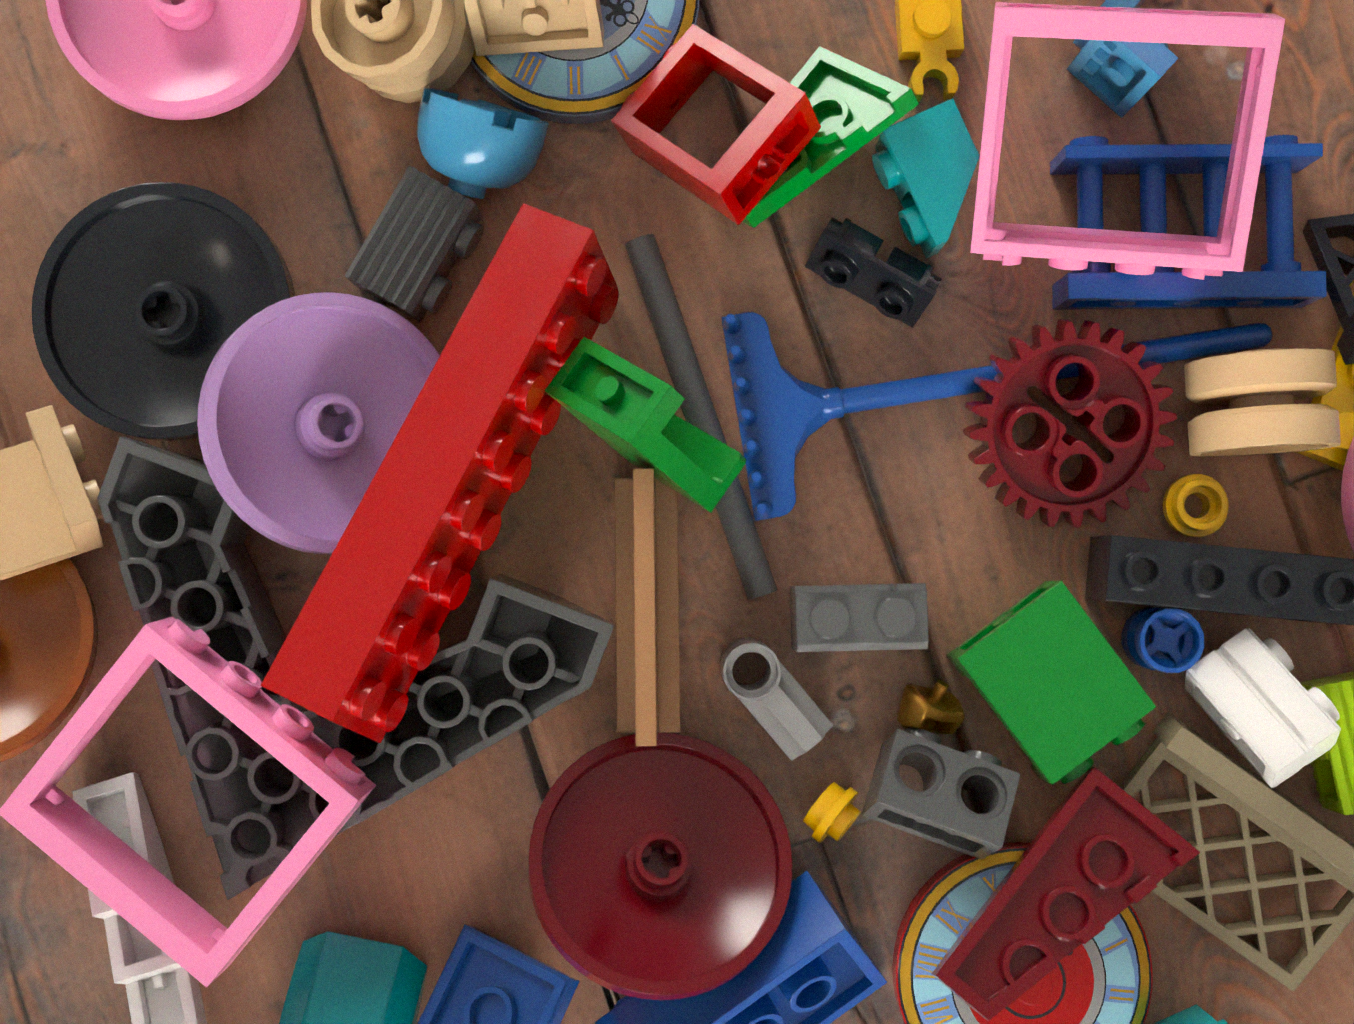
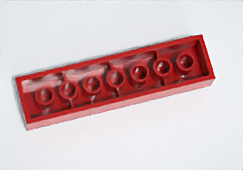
M522 204L260 686L380 744L386 732H391L401 722L408 706V696L406 694L418 671L426 669L434 659L440 644V635L438 633L450 610L457 609L464 601L471 584V575L469 574L481 550H488L496 540L502 523L500 514L511 493L518 492L525 484L531 470V455L541 435H548L558 421L561 404L545 392V389L582 338L586 337L592 340L599 324H606L616 309L619 298L618 286L594 230L527 204Z

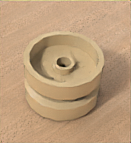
M463 0L311 1L312 31L324 56L342 71L363 82L370 89L385 98L412 103L421 101L424 88L445 91L457 82L471 62L475 46Z
M1309 348L1257 349L1208 357L1184 365L1185 389L1188 400L1198 405L1229 406V409L1197 415L1188 422L1189 454L1191 456L1220 457L1276 454L1325 449L1341 445L1338 410L1324 404H1294V400L1318 397L1336 388L1335 351Z

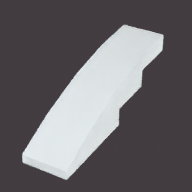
M131 772L72 791L73 800L174 884L161 837L139 774ZM88 889L92 917L104 919L114 983L126 985L132 1024H207L199 981Z

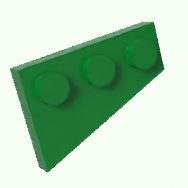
M819 46L790 83L806 93L821 128L742 222L755 228L919 105L912 89Z

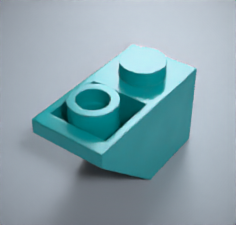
M953 98L889 126L881 132L875 145L877 153L872 155L873 166L879 181L886 190L894 188L903 210L898 212V217L906 239L913 247L919 244L926 259L938 254L949 240L980 157Z

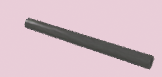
M647 234L628 241L625 247L674 389L685 398L680 405L685 420L727 445L655 235ZM737 475L715 507L747 599L751 600L775 592L778 589Z

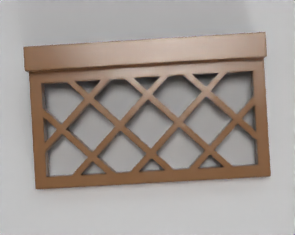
M633 469V478H614L617 733H636V746H657L658 733L680 732L678 492L657 480L654 469Z

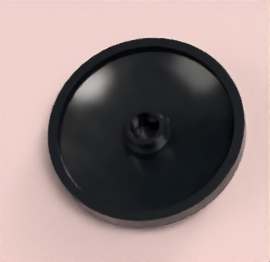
M173 182L144 183L122 188L92 202L75 215L56 236L44 256L35 280L31 314L33 334L41 362L50 379L69 403L82 414L113 431L137 438L155 441L188 440L199 437L197 421L201 388L209 366L223 343L252 316L281 300L294 297L295 291L286 262L274 241L252 217L237 205L218 194L192 185Z

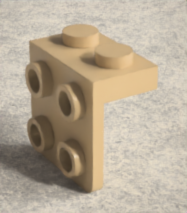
M52 405L25 413L34 440L0 450V581L103 547L97 522L98 519L103 518L97 500L100 492L95 479L82 483L75 465L76 463L86 461L80 439L73 424L60 427Z

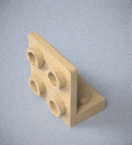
M463 0L477 56L603 47L604 25L600 0Z

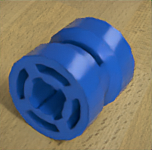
M1146 607L1134 612L1126 620L1121 632V644L1126 656L1140 667L1165 673H1180L1190 669L1200 659L1204 649V633L1200 623L1190 613L1175 608ZM1153 631V634H1152V637H1151V643H1150V642H1149V637H1150L1151 632Z

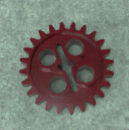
M1059 319L1055 329V338H1053L1046 327L1034 325L1032 326L1033 345L1028 346L1024 341L1015 337L1009 338V347L1014 357L1007 361L991 354L988 359L997 372L995 378L991 380L984 377H975L973 382L986 392L984 401L966 402L965 408L981 416L980 423L964 428L963 434L971 439L982 441V445L968 454V458L974 464H990L978 479L988 488L1001 484L995 499L1005 507L1018 499L1016 513L1024 519L1029 520L1039 509L1040 521L1048 527H1054L1063 511L1066 522L1074 528H1080L1084 510H1087L1093 518L1101 523L1105 522L1107 518L1106 503L1111 501L1127 511L1130 509V504L1125 492L1131 486L1144 493H1148L1151 490L1146 480L1141 476L1146 468L1154 471H1164L1166 466L1154 457L1153 453L1155 447L1174 446L1175 441L1168 436L1160 434L1159 429L1160 425L1176 420L1177 414L1159 408L1158 403L1169 397L1173 393V389L1163 384H1151V381L1163 369L1162 365L1153 361L1138 364L1144 355L1146 346L1132 341L1121 348L1124 341V331L1110 327L1100 338V324L1085 320L1077 335L1072 321ZM1075 363L1079 371L1078 383L1072 391L1060 395L1055 384L1056 377L1060 369L1065 365ZM1031 386L1037 387L1043 396L1055 407L1072 414L1073 422L1081 430L1099 441L1110 451V459L1102 461L1085 442L1065 433L1067 430L1065 425L1048 411L1041 408L1027 395L1028 388ZM1121 404L1125 413L1124 422L1115 433L1106 435L1103 428L1104 417L1113 406ZM1033 413L1037 421L1036 431L1027 441L1015 443L1012 436L1014 423L1023 414ZM1080 454L1083 463L1079 475L1072 481L1061 482L1059 472L1063 461L1071 455Z

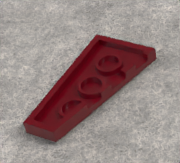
M1091 767L1074 785L931 974L980 1016L991 1020L1055 969L1056 964L1079 945L1089 942L1106 928L1104 925L1132 903H1137L1158 887L1156 885L1177 867L1184 866L1197 856L1200 851L1097 768Z

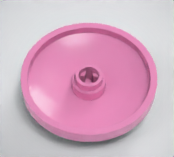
M45 0L48 18L57 42L69 62L81 76L115 103L145 116L166 120H196L216 116L239 107L257 96L272 83L290 60L300 39L307 11V0Z

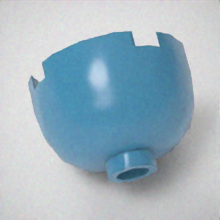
M434 88L423 89L417 120V137L420 150L432 169L449 177L448 187L453 191L459 192L461 195L484 199L487 188H509L523 181L534 169L543 149L549 125L548 122L540 121V118L488 101L480 99L474 101L465 98L458 101L459 94Z

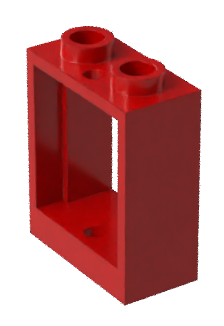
M694 24L690 26L677 43L673 44L665 52L662 61L641 86L626 98L619 112L611 120L633 154L737 225L741 224L821 128L804 91ZM714 71L766 105L711 169L661 136L660 132L709 74Z

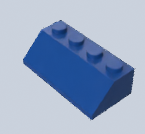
M805 871L791 882L790 895L785 912L772 938L755 960L741 973L713 990L681 999L650 1000L625 996L615 1004L610 1012L598 1019L595 1024H830L885 985L887 981L833 903L810 873Z

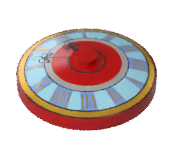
M1003 843V847L982 860L968 854L961 855L943 866L920 888L901 921L895 941L892 963L893 985L900 1014L905 1024H1144L1149 1011L1153 985L1152 960L1144 929L1132 906H1128L1104 925L1106 927L1089 942L1079 945L1056 964L1055 969L991 1020L984 1019L931 973L1030 843Z

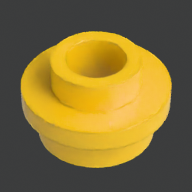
M1190 474L1178 478L1168 487L1163 498V513L1166 521L1176 532L1184 536L1203 537L1210 535L1223 525L1228 515L1229 502L1224 488L1219 482L1207 475ZM1191 494L1196 495L1202 502V511L1196 518L1190 516L1185 510V500Z
M836 782L831 783L803 819V822L814 831L811 837L818 843H821L828 835L834 840L839 841L861 813L853 805L859 793L852 787L844 790Z

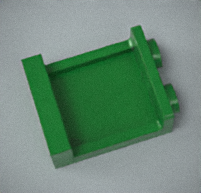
M586 337L582 338L545 389V392L627 461L640 469H654L657 480L710 513L746 464V458L737 450L675 415V412L685 398L671 385Z
M1045 581L946 655L961 676L970 679L1032 762L1031 768L1037 777L1051 785L1059 780L1062 784H1066L1082 776L1094 764L1090 756L1109 742L1113 745H1119L1135 736L1145 726L1142 717L1156 708V705L1062 581Z

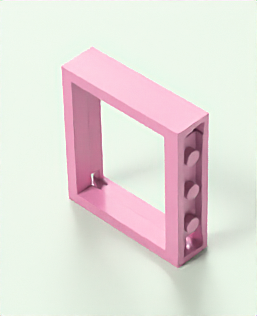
M996 2L970 253L983 254V260L1002 261V265L1006 266L1021 264L1022 257L1048 258V265L1050 267L1063 270L1087 269L1088 261L1115 263L1114 270L1132 275L1153 274L1155 266L1182 268V275L1204 280L1205 275L1222 277L1223 271L1243 272L1285 18L1269 13ZM1013 36L1247 47L1217 237L993 222Z
M172 616L145 624L0 808V816L207 988L231 965L370 794L376 784L368 779L365 773L351 762L355 758L354 755L339 747L332 749L313 733L314 725L305 714L287 704L280 706L261 690L262 686H260L262 681L253 671L235 661L228 663L208 646L211 643L210 638L202 629L193 631L181 620L175 619ZM155 659L329 802L328 806L228 929L56 786Z

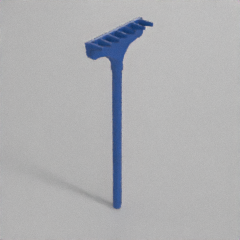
M745 312L735 315L728 314L721 317L743 455L746 458L745 467L754 521L778 518L788 514L793 509L796 503L794 484L795 458L807 438L829 420L843 418L844 414L985 392L973 381L975 377L993 380L997 375L996 370L990 365L840 389L839 387L825 389L798 380L780 365L770 340L767 322L761 315L754 312ZM1252 323L1140 341L1137 343L1145 345L1146 350L1138 364L1147 361L1166 363L1260 348L1270 343L1273 332L1271 327L1265 323ZM1075 363L1065 365L1060 369L1056 380L1079 377L1078 367Z

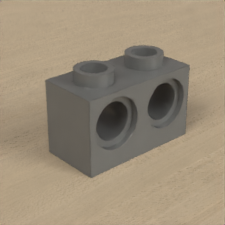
M907 728L904 731L897 729L881 745L861 815L981 860L1003 847L1021 774L1001 767L1002 761L989 753L977 750H968L963 753L941 745L942 740L940 737L929 731L917 728ZM900 765H909L920 773L923 780L922 791L912 790L903 783L899 774ZM962 786L969 787L979 794L983 803L982 814L975 813L966 807L961 797Z

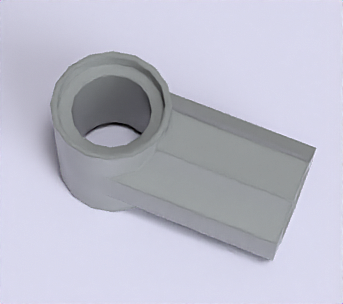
M751 637L738 638L729 643L724 649L719 662L720 674L729 691L737 696L791 761L807 753L834 726L780 662L775 653L761 640ZM747 652L759 653L766 660L767 668L764 676L754 684L746 685L736 681L733 678L732 669L737 658Z

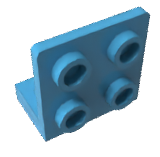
M1105 0L1101 6L1139 8L1146 0ZM1075 39L1073 44L1081 51L1068 66L1067 70L1122 118L1166 73L1178 57L1168 49L1167 43Z

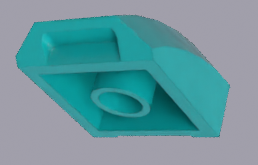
M329 931L306 939L302 943L279 1024H416L427 974V965L403 946Z

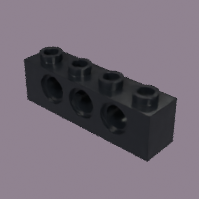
M1117 535L1090 537L1085 600L1354 626V559Z

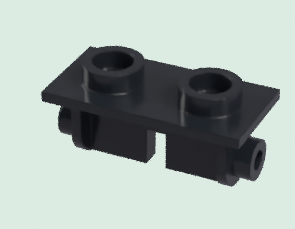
M832 217L827 227L823 230L805 267L820 275L828 284L845 289L875 306L883 315L898 319L913 328L935 296L936 289L942 278L931 273L934 266L925 264L897 247H894L885 263L875 257L884 241L883 239L854 224L848 218L842 223Z

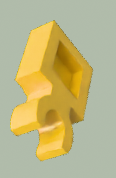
M895 0L898 61L916 60L917 64L909 79L908 87L912 89L917 101L920 102L924 94L923 80L928 77H934L943 85L944 101L952 99L958 89L959 77L955 67L947 61V58L960 57L964 51L961 0Z

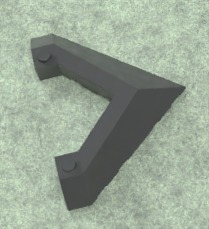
M120 437L97 500L105 523L111 524L122 561H118L133 611H139L144 626L145 624L173 616L175 619L181 620L193 631L202 629L210 638L211 643L208 645L228 663L235 661L246 666L263 682L287 637L244 544L250 526L228 506L220 495L208 473L204 460L127 437ZM499 574L490 578L468 638L437 651L429 666L422 671H418L406 694L408 696V706L401 722L394 730L386 732L381 744L340 726L264 687H261V690L280 706L287 704L305 714L313 723V733L332 749L339 747L354 755L355 758L351 762L362 770L368 779L376 784L370 794L335 835L336 837L348 828L359 824L441 776L486 747L492 746L533 722L534 719L591 688L615 624L558 595L506 575ZM155 659L151 666L180 756L186 755L193 777V780L189 782L206 836H212L224 872L220 875V879L228 901L250 888L256 882L272 874L328 806L329 802Z

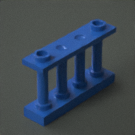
M1295 135L1265 137L1259 173H1265L1267 263L1261 265V271H1223L1222 277L1205 275L1204 280L1186 277L1181 274L1182 272H1174V267L1155 266L1153 274L1132 275L1111 272V264L1088 261L1087 269L1072 270V273H1067L1052 285L1053 310L1302 308L1327 297L1326 271H1301V262L1294 261L1292 173H1298L1323 156V143L1298 144V137ZM1079 137L1071 140L1069 145H1065L1050 162V175H1076L1077 228L1104 229L1103 174H1139L1140 232L1167 234L1166 174H1202L1204 236L1217 237L1232 144L1109 145L1108 138Z

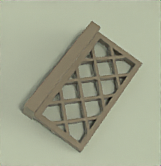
M1168 712L1153 731L1157 738L1119 787L1133 798L1139 792L1140 804L1153 814L1188 809L1193 840H1187V842L1200 851L1195 856L1199 883L1170 886L1161 880L1156 884L1158 887L1152 892L1294 992L1354 918V843L1278 789H1271L1257 774ZM1163 760L1183 773L1185 797L1150 801L1147 781ZM1195 782L1211 793L1197 795ZM1228 804L1235 809L1238 834L1203 838L1199 807ZM1248 819L1263 830L1250 832ZM1280 841L1288 847L1291 871L1256 875L1252 845ZM1241 847L1245 877L1210 881L1205 851ZM1301 857L1315 867L1303 869ZM1334 879L1348 889L1333 909L1309 912L1305 888L1306 882ZM1293 884L1297 914L1262 918L1258 889ZM1247 890L1251 920L1223 923L1215 917L1212 895ZM1201 897L1203 908L1189 898ZM1311 926H1318L1312 934ZM1299 928L1302 947L1285 967L1268 955L1265 932ZM1254 934L1255 945L1242 937V935Z

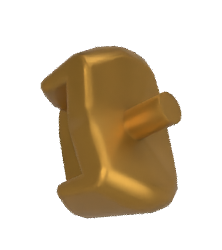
M937 680L933 688L911 683L906 684L901 697L897 720L906 729L917 728L929 732L936 731L940 734L952 735L965 719V713L958 698L952 693L947 692L949 685L942 680Z

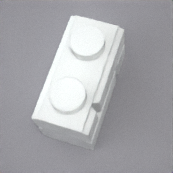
M1245 628L1223 643L1218 650H1213L1186 671L1185 689L1272 789L1297 773L1303 766H1307L1329 751L1336 744L1341 731L1340 726L1336 723L1340 719V715L1332 701L1321 690L1312 687L1307 691L1290 673L1294 669L1293 662L1280 644L1272 638L1261 641L1250 628Z

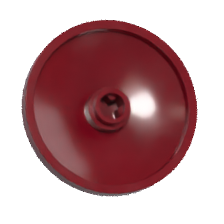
M662 732L658 733L657 746H636V734L611 740L587 752L571 764L550 788L539 808L532 829L528 856V881L532 902L545 933L559 953L576 970L593 982L626 996L650 1000L681 999L713 990L728 982L752 963L770 941L780 924L790 895L792 882L791 844L785 822L772 795L760 779L740 760L709 742L691 736Z

